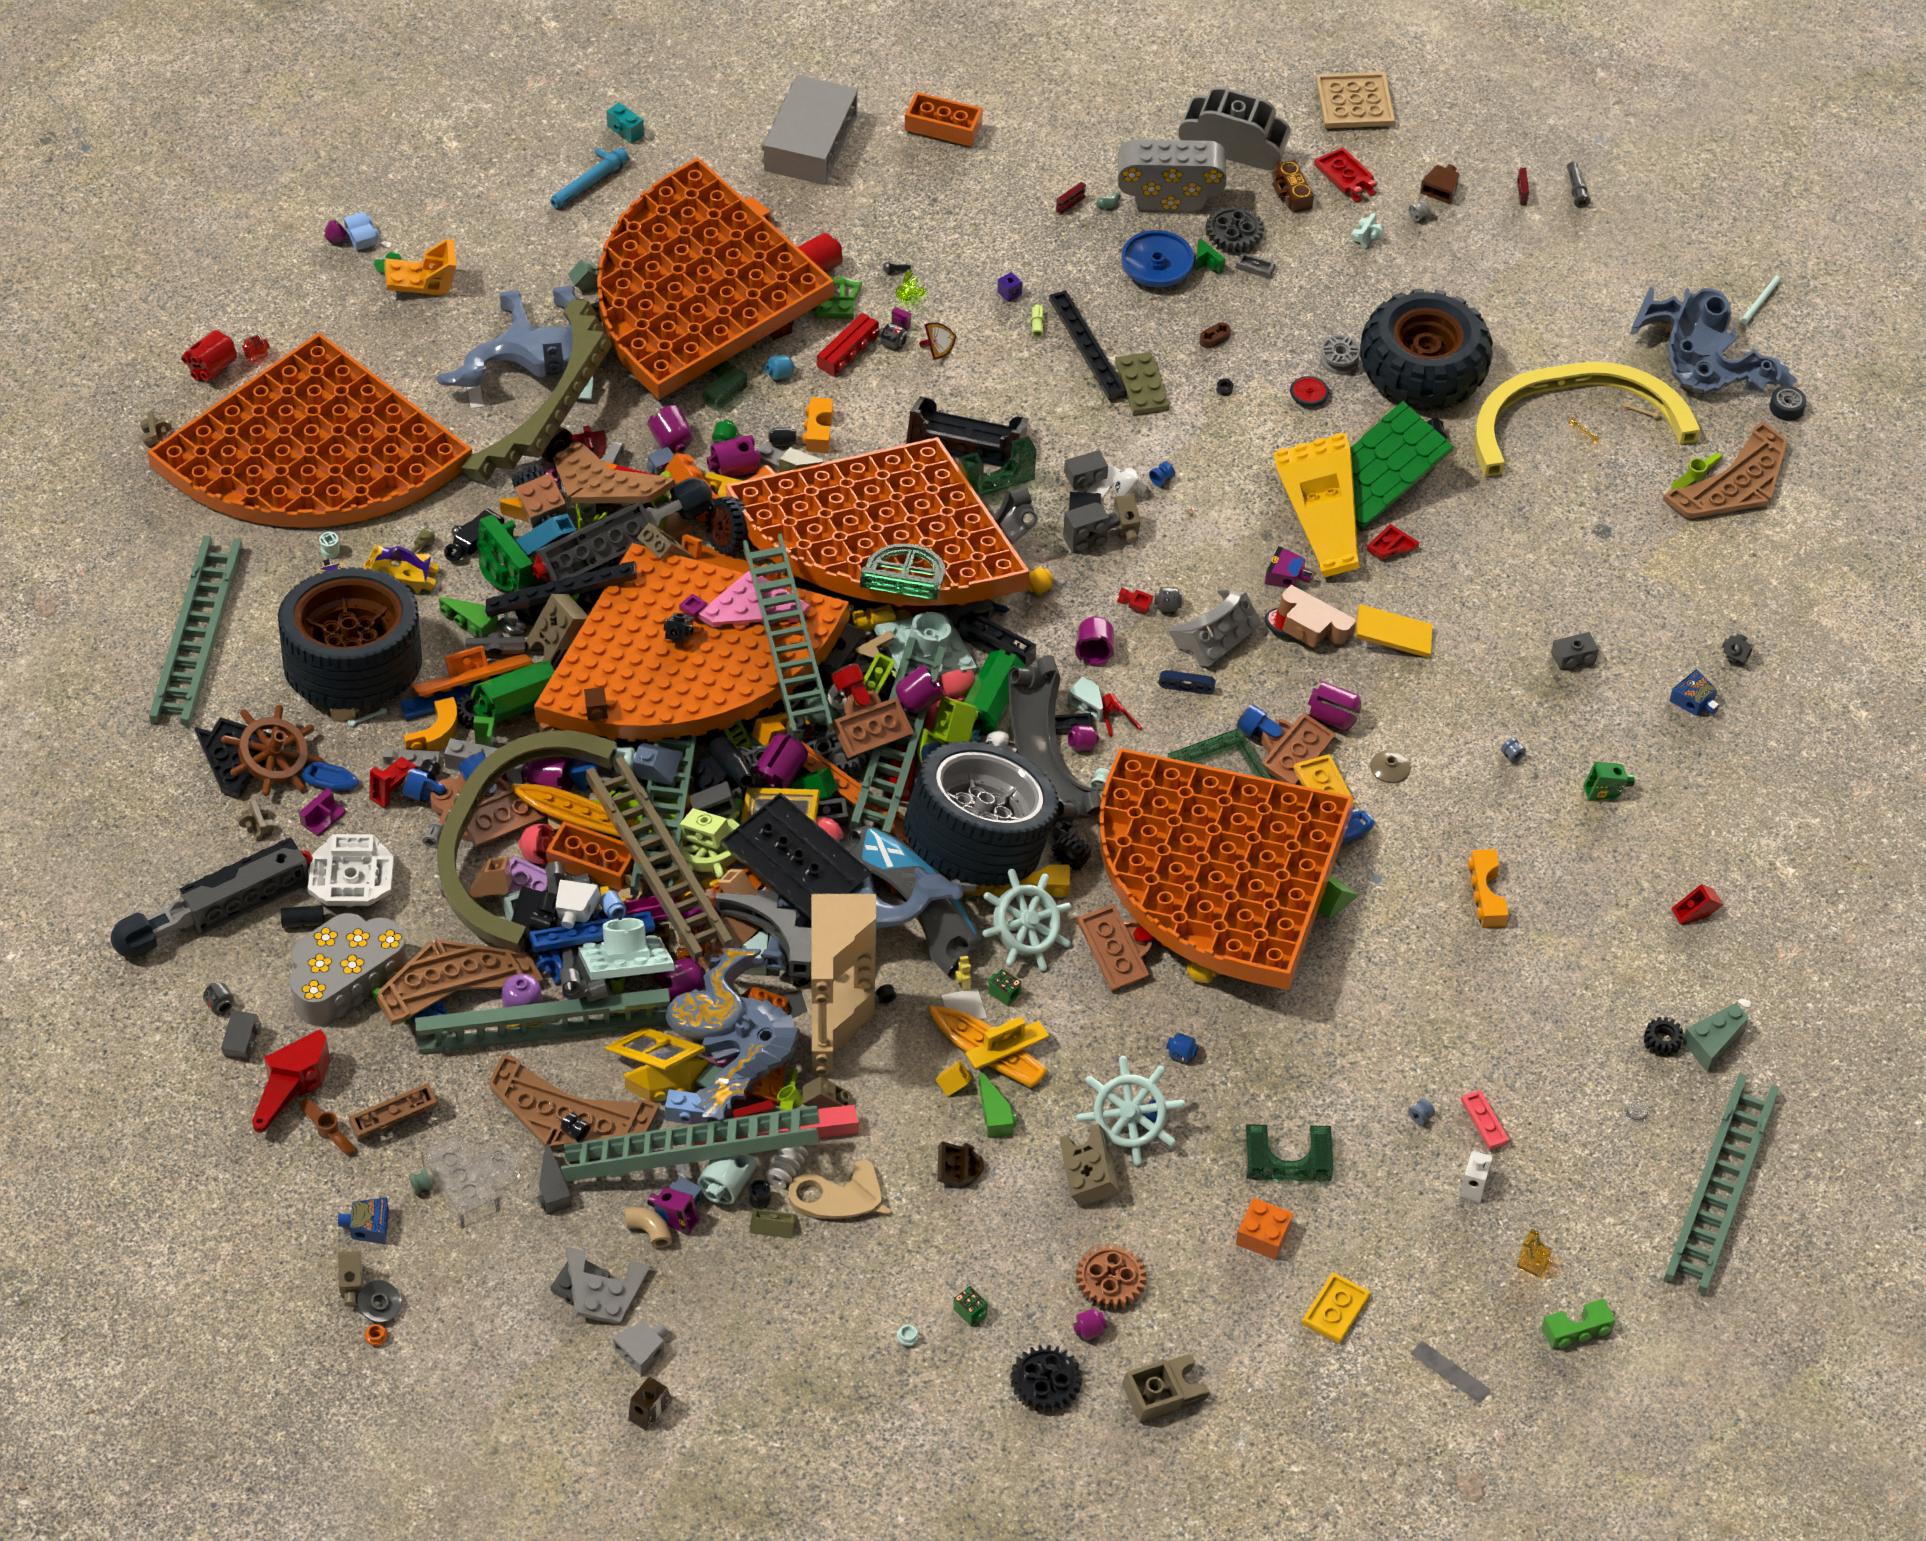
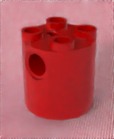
M822 233L798 246L825 273L838 267L843 262L841 244L828 233Z
M213 330L186 350L181 359L191 370L190 375L193 379L207 382L233 363L237 358V352L234 342L229 336L220 331Z

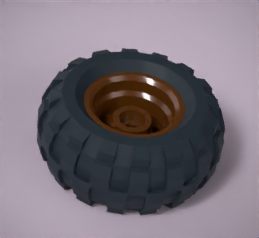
M1412 289V292L1408 295H1405L1403 292L1393 295L1391 299L1387 302L1384 301L1370 315L1362 332L1360 357L1370 382L1375 384L1378 392L1386 398L1392 396L1397 404L1404 401L1407 405L1418 406V410H1429L1431 406L1445 409L1451 407L1456 401L1463 402L1476 391L1477 387L1482 385L1489 373L1493 355V341L1489 328H1487L1481 314L1475 307L1469 308L1466 300L1459 296L1454 298L1446 296L1445 291L1436 289L1434 293L1425 292L1424 289Z

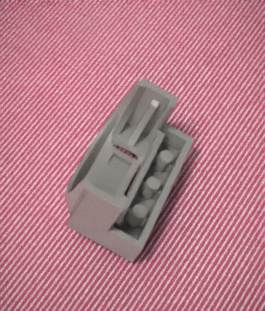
M1231 589L1217 590L1223 599V602L1217 607L1190 622L1171 626L1169 633L1177 649H1191L1199 666H1210L1260 627L1262 623L1247 592ZM1207 626H1209V628H1210V630H1211V632H1212V635H1211L1210 632L1208 631Z

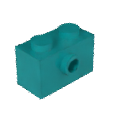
M620 102L606 111L607 126L631 144L644 136V119Z

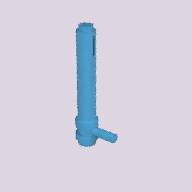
M597 148L595 154L602 157L603 161L554 194L552 199H550L551 205L554 208H561L610 172L614 173L619 169V166H624L627 160H629L626 150L620 148L608 153Z

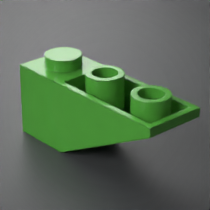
M445 597L439 598L440 612L454 620L458 626L467 629L472 636L485 638L499 627L497 625L498 616L488 617L485 612L486 606L483 604Z

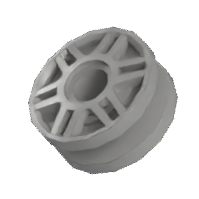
M1335 335L1327 338L1322 345L1320 358L1322 366L1327 371L1338 375L1353 372L1359 362V344L1353 338L1345 335Z

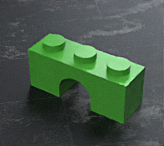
M1605 1299L1584 1304L1581 1314L1583 1322L1571 1321L1565 1311L1545 1316L1541 1328L1552 1350L1559 1347L1566 1348L1570 1344L1579 1341L1586 1342L1598 1335L1605 1336L1613 1330L1615 1319Z

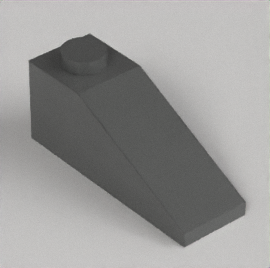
M549 1144L545 1145L539 1183L540 1195L537 1196L540 1208H545L547 1215L572 1207L570 1192Z

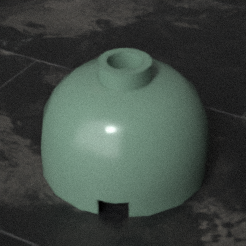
M825 695L832 721L841 718L842 714L840 711L834 710V707L829 703L828 697ZM818 697L805 699L804 709L822 706L821 700H818ZM824 713L805 716L810 724L816 723L819 726L827 727Z

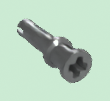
M1570 162L1567 165V169L1572 183L1571 193L1575 197L1574 204L1578 208H1583L1590 203V198L1586 194L1587 187L1582 183L1578 163Z

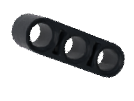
M487 508L456 534L453 544L461 545L465 553L472 555L478 550L477 542L479 541L478 528L480 519L492 514L501 524L505 523V519Z

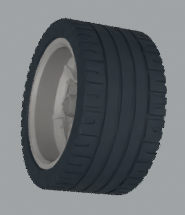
M977 741L948 743L934 749L925 757L904 816L903 829L911 848L915 850V853L923 861H926L929 866H933L935 870L941 871L942 874L949 875L951 878L959 879L962 882L966 881L967 883H975L981 886L1008 885V883L1011 884L1008 876L1010 869L1016 871L1018 880L1021 881L1032 874L1038 866L1058 811V795L1049 777H1046V774L1038 766H1035L1032 761H1028L1026 757L1020 756V754L1012 752L1010 749H1004L1001 746H994V744L990 743L986 744L985 742L977 743Z

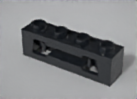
M970 611L960 622V637L970 644L988 653L1004 650L1008 656L1011 653L1015 654L1026 665V668L1036 660L1037 644L979 614ZM979 622H981V623H983V624H985V625H983V626L980 628ZM1020 643L1026 645V647L1021 649Z

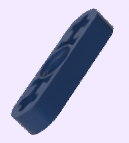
M1164 670L1159 675L1158 684L1165 689L1209 695L1215 691L1216 680L1206 675Z

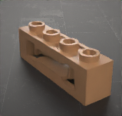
M426 1083L349 1116V1124L356 1140L359 1141L436 1108L437 1100L429 1083Z

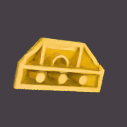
M690 1058L668 1070L644 1065L634 1069L632 1072L624 1073L625 1088L652 1102L666 1100L669 1089L694 1093L696 1090V1080L708 1067V1059Z

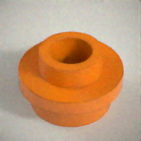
M379 1324L369 1326L365 1332V1340L372 1346H379L387 1339L386 1329Z

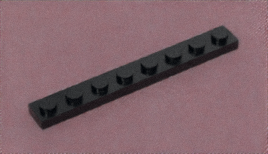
M1064 290L1050 294L1049 301L1108 400L1125 396L1126 389L1068 292Z
M635 561L625 562L620 565L605 567L543 585L486 599L485 612L488 617L546 603L551 594H569L573 596L637 579V566Z

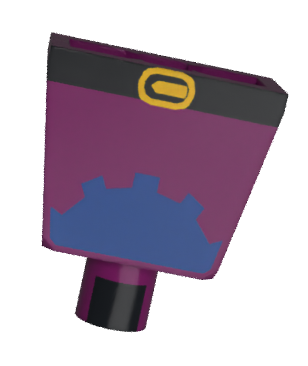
M1278 546L1266 571L1265 584L1288 588L1290 585L1297 587L1300 580L1310 583L1313 572L1304 569V557Z
M666 1187L659 1195L652 1193L647 1200V1204L655 1208V1211L667 1222L668 1226L687 1236L700 1220L693 1195Z

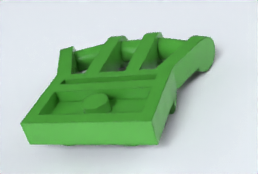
M845 276L832 278L834 285H840V296H833L818 305L817 318L854 319V301L861 290L862 281H853L845 278ZM845 286L853 288L850 296H844Z

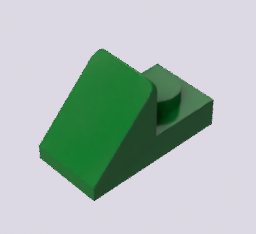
M1200 238L1197 246L1196 270L1207 264L1217 274L1224 271L1225 258Z

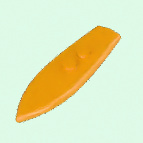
M537 784L511 785V789L518 797L533 808L549 816L583 828L621 838L602 805L597 802L550 786ZM634 819L626 821L629 828L638 825V821Z
M932 1005L928 1007L938 1028L949 1040L965 1052L983 1045L984 1032L992 1028V1026L984 1021L956 1009ZM1025 1050L1018 1051L988 1065L1030 1088L1037 1085L1047 1072L1046 1067Z

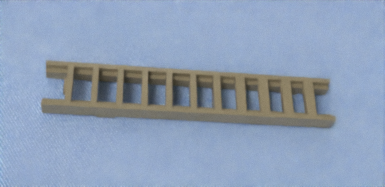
M622 756L615 760V765L621 776L605 782L601 781L594 767L587 769V782L693 961L697 962L698 958L702 957V949L699 945L718 937L724 948H732V937L624 757ZM625 784L630 788V791L611 797L608 792ZM634 799L637 800L639 806L621 813L617 808L618 805ZM643 814L646 815L648 821L630 828L626 823L627 820ZM652 829L655 830L657 834L655 837L639 843L635 838L636 835ZM661 844L667 850L649 858L644 853V851ZM670 859L676 865L658 873L653 868V866ZM679 875L684 879V882L669 888H665L662 883ZM689 891L692 892L694 897L674 904L671 899ZM699 906L701 907L703 913L685 920L683 919L682 913ZM710 922L713 927L696 935H693L691 932L692 928Z

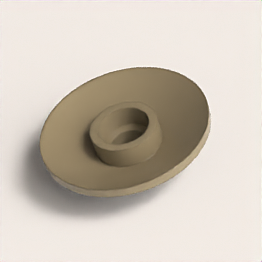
M1385 750L1377 753L1372 758L1370 768L1373 775L1380 781L1398 783L1409 775L1410 763L1403 754L1397 751Z

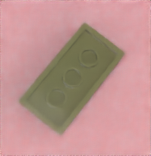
M1151 352L1115 357V365L1121 382L1126 389V397L1133 416L1169 410V402Z

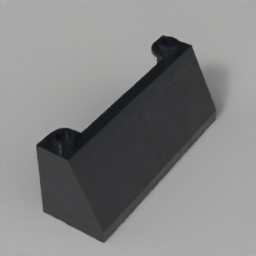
M920 396L910 411L906 444L938 437L952 456L1015 468L1026 438L1029 418L1016 416L1010 420L1009 426L939 412L937 411V404L933 399Z

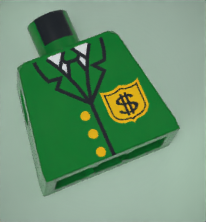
M1594 762L1583 786L1588 801L1617 798L1621 795L1624 787L1634 786L1635 778L1634 775H1626L1622 764Z

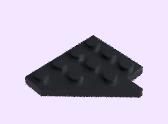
M220 717L212 731L195 727L194 730L221 793L240 798L253 776L247 770L237 776L230 774L233 768L242 764L238 755V746L225 744L221 741V738L226 735L240 739L247 725ZM263 731L268 738H271V733ZM255 733L249 738V741L261 743ZM249 749L251 757L261 753L260 751Z

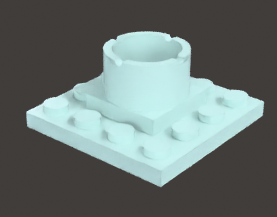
M946 611L940 613H920L914 618L875 626L877 636L893 631L896 639L892 640L893 644L884 649L889 658L895 660L894 668L897 672L908 637L916 638L911 655L934 662L938 646L946 648L938 673V680H941V675L961 669L962 673H968L967 669H971L976 673L977 666ZM907 666V670L914 671L916 669L915 667Z
M622 918V920H610L603 924L604 942L601 944L590 942L583 944V946H578V954L591 980L674 971V962L661 938L654 935L645 937V925L640 919Z

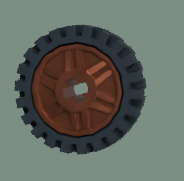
M721 497L714 499L710 503L711 507L707 509L709 513H706V518L708 519L706 521L708 526L706 532L710 534L708 539L709 541L712 540V547L720 554H734L744 551L743 541L750 540L747 536V523L744 522L745 517L742 513L744 509L747 512V508L740 507L744 506V503L739 498Z

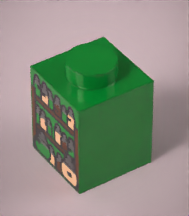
M1001 969L997 974L994 973L990 977L988 993L1006 1006H1009L1021 994L1022 981Z
M971 1286L954 1298L953 1310L970 1326L976 1322L983 1321L987 1316L988 1303Z

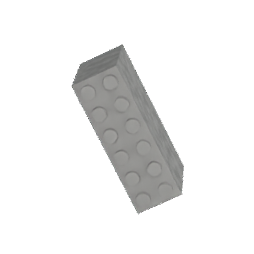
M797 75L790 84L789 93L785 94L784 104L780 105L778 116L774 117L773 127L769 128L767 139L762 143L764 171L826 185L858 115V88Z

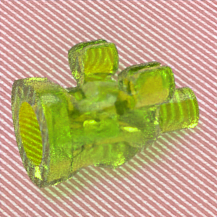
M911 270L905 273L903 283L895 291L897 298L901 301H909L913 295L922 296L926 292L924 286L916 289L918 279L912 277L914 273H911Z

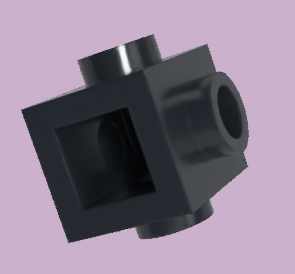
M674 613L669 619H666L663 630L666 631L665 639H669L673 643H684L693 634L694 617L682 613Z

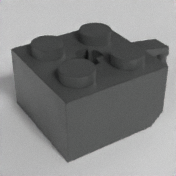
M1092 503L1064 513L1063 538L1072 553L1099 546L1107 542L1108 530L1119 526L1120 520L1115 512L1107 514L1101 504Z

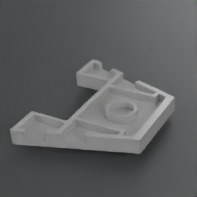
M567 1247L565 1256L568 1259V1273L572 1282L571 1290L576 1315L619 1324L650 1265L630 1261L626 1282L583 1272L587 1251Z

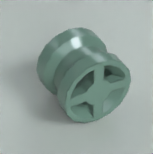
M426 1169L421 1170L418 1174H409L410 1183L415 1195L419 1194L422 1190H432Z

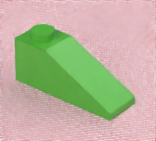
M979 1073L978 1086L987 1138L1013 1135V1127L1017 1126L1016 1114H1012L1009 1103L986 1075Z

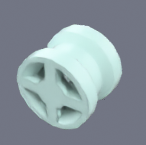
M1104 768L1097 769L1094 774L1095 778L1091 782V787L1098 789L1099 793H1103L1110 770Z

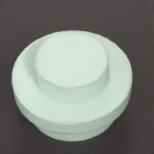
M909 1324L902 1326L897 1332V1340L904 1346H912L919 1339L918 1330Z

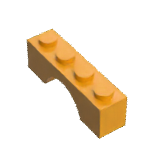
M1496 849L1472 850L1471 858L1467 859V867L1472 872L1470 884L1475 889L1473 900L1478 905L1476 909L1477 920L1481 921L1482 928L1506 927L1509 916L1506 898L1495 895L1487 886V882L1497 877L1499 869Z

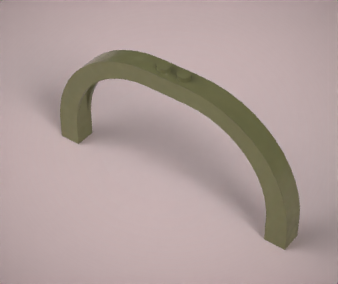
M561 730L545 731L524 736L507 743L486 757L469 776L461 792L456 794L454 806L446 814V822L438 843V871L441 886L450 908L457 918L477 936L499 947L520 953L528 937L526 926L495 916L479 906L467 894L456 872L459 844L484 794L505 773L519 765L536 759L569 757L610 769L617 752L616 742L588 733Z

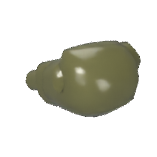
M427 528L421 530L414 541L415 546L410 551L415 553L417 550L422 551L427 545H432L435 540L434 531Z

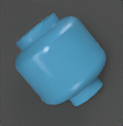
M786 355L772 356L765 365V371L773 380L787 379L794 372V363Z

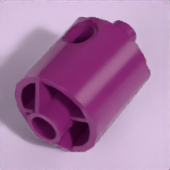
M753 435L711 444V456L706 458L709 471L730 478L757 472L760 469L758 462L761 461L759 451L754 449L755 441Z

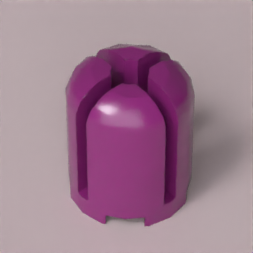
M1319 680L1321 683L1319 688H1314L1310 696L1308 705L1311 706L1310 714L1307 715L1342 730L1350 729L1357 721L1355 715L1322 702L1325 701L1349 711L1360 713V696L1354 692Z
M777 734L773 737L753 768V773L757 777L761 774L768 781L767 785L773 788L789 789L807 761L808 751L798 739H793L788 734Z

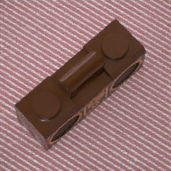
M1295 159L1275 164L1274 171L1272 172L1274 181L1272 186L1279 198L1285 197V203L1290 207L1292 213L1312 209L1314 194Z

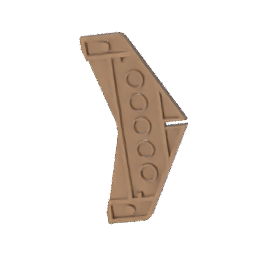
M1762 421L1756 425L1752 435L1729 468L1719 475L1688 487L1672 489L1664 495L1663 501L1690 519L1767 506L1772 498L1787 439Z
M578 441L572 443L568 448L558 452L553 457L557 473L568 500L572 504L648 503L676 486L674 479L664 475L657 476L612 470L583 443Z
M436 939L435 944L431 940L378 991L377 1002L389 1024L393 1026L404 1022L457 990L503 988L508 978L517 974L530 975L536 978L540 985L543 984L544 979L531 957L525 952L520 951V953L507 949Z
M502 1054L489 1080L490 1090L544 1147L550 1143L554 1133H556L550 1144L551 1150L564 1149V1144L577 1142L571 1137L570 1133H565L560 1128L563 1119L571 1112L577 1114L581 1121L585 1120L591 1125L587 1136L579 1141L582 1142L647 1132L650 1130L660 1109V1104L652 1101L638 1100L637 1103L591 1100L564 1093L522 1066L520 1061L506 1054Z

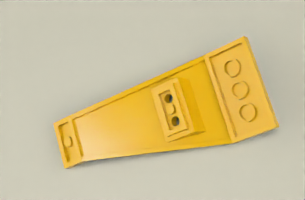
M1337 433L1329 438H1318L1307 444L1300 443L1295 447L1281 448L1277 452H1273L1279 478L1318 561L1322 577L1325 578L1359 569L1352 455L1347 434Z

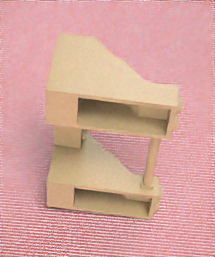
M812 894V1075H833V1053L854 1036V1032L875 1015L876 894Z

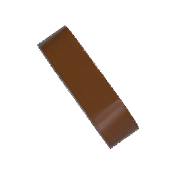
M1222 322L1204 330L1200 334V345L1204 348H1212L1226 341L1230 337L1231 327L1227 323Z

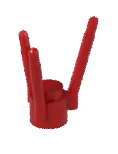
M1108 693L1101 699L1103 715L1110 737L1113 734L1108 712L1114 714L1120 710L1140 731L1143 729L1123 707L1114 693Z

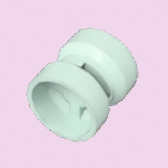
M334 532L323 533L319 538L322 556L327 559L337 557L340 554L338 535Z

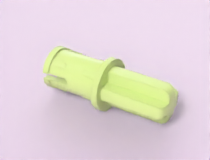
M1039 304L1032 308V318L1030 320L1032 336L1035 338L1043 336V325L1045 323L1043 307L1039 306Z

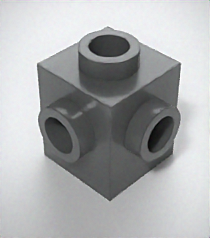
M1737 633L1736 636L1730 635L1729 638L1726 637L1722 648H1724L1722 653L1726 654V658L1737 663L1738 660L1747 662L1755 644L1747 641L1748 637Z

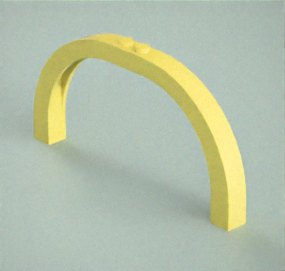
M1582 362L1529 371L1501 384L1489 395L1480 410L1474 436V447L1484 477L1501 475L1505 461L1497 445L1494 433V426L1500 415L1510 405L1524 397L1541 392L1586 385L1614 387L1645 399L1655 406L1667 419L1679 445L1697 442L1700 428L1683 398L1660 379L1639 369L1621 364Z

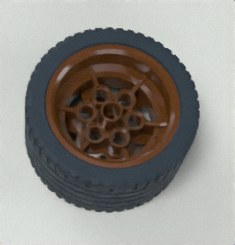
M361 567L331 569V571H323V573H317L314 576L308 577L307 580L301 581L300 584L294 586V589L288 592L281 602L278 612V626L284 674L293 690L299 693L300 696L305 697L306 700L320 704V706H328L329 708H368L372 705L376 706L379 703H385L387 700L400 695L417 678L422 666L418 605L412 591L394 576H389L387 573H381L378 570L374 571Z

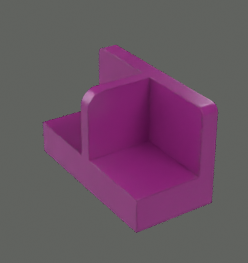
M326 788L299 812L300 823L316 836H320L346 813V810L335 802L333 791Z

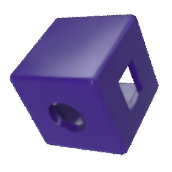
M1010 272L998 279L997 292L1007 302H1010L1022 295L1023 282L1013 272Z

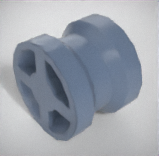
M1513 737L1502 745L1501 752L1508 755V759L1514 763L1524 756L1526 748L1519 745V741Z
M1421 1098L1417 1101L1416 1106L1409 1108L1408 1113L1416 1124L1423 1125L1426 1123L1427 1118L1435 1115V1109L1428 1100Z

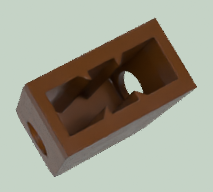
M1448 164L1446 168L1436 165L1422 179L1420 194L1451 205L1460 175L1456 172V167L1452 164Z

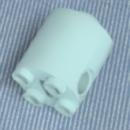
M748 1154L711 1159L697 1179V1184L702 1187L705 1197L710 1201L726 1205L732 1204L755 1171L758 1161L755 1157Z

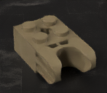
M551 594L525 644L529 650H541L544 648L542 662L549 661L553 669L556 670L588 615L569 594Z
M1099 1123L1090 1126L1089 1139L1082 1145L1077 1146L1068 1134L1059 1138L1070 1195L1080 1207L1120 1193L1106 1133Z
M1191 1354L1168 1361H1159L1125 1373L1122 1386L1139 1423L1198 1404L1208 1398L1210 1391L1205 1384L1192 1385L1187 1383L1182 1377L1184 1374L1192 1371L1196 1362Z

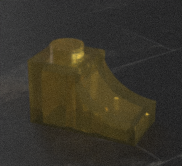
M1532 1228L1522 1244L1517 1268L1541 1278L1544 1271L1548 1273L1552 1266L1553 1260H1550L1552 1251L1544 1246L1540 1240L1539 1232Z

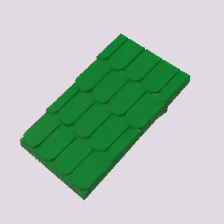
M1404 401L1386 414L1379 423L1350 447L1356 526L1361 531L1365 530L1421 478L1433 471L1435 466L1453 451V445L1446 441L1440 433L1434 430L1430 424Z

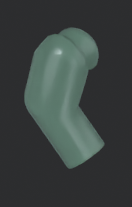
M1114 192L1111 197L1098 198L1096 205L1098 208L1112 209L1120 200L1121 195L1118 192Z

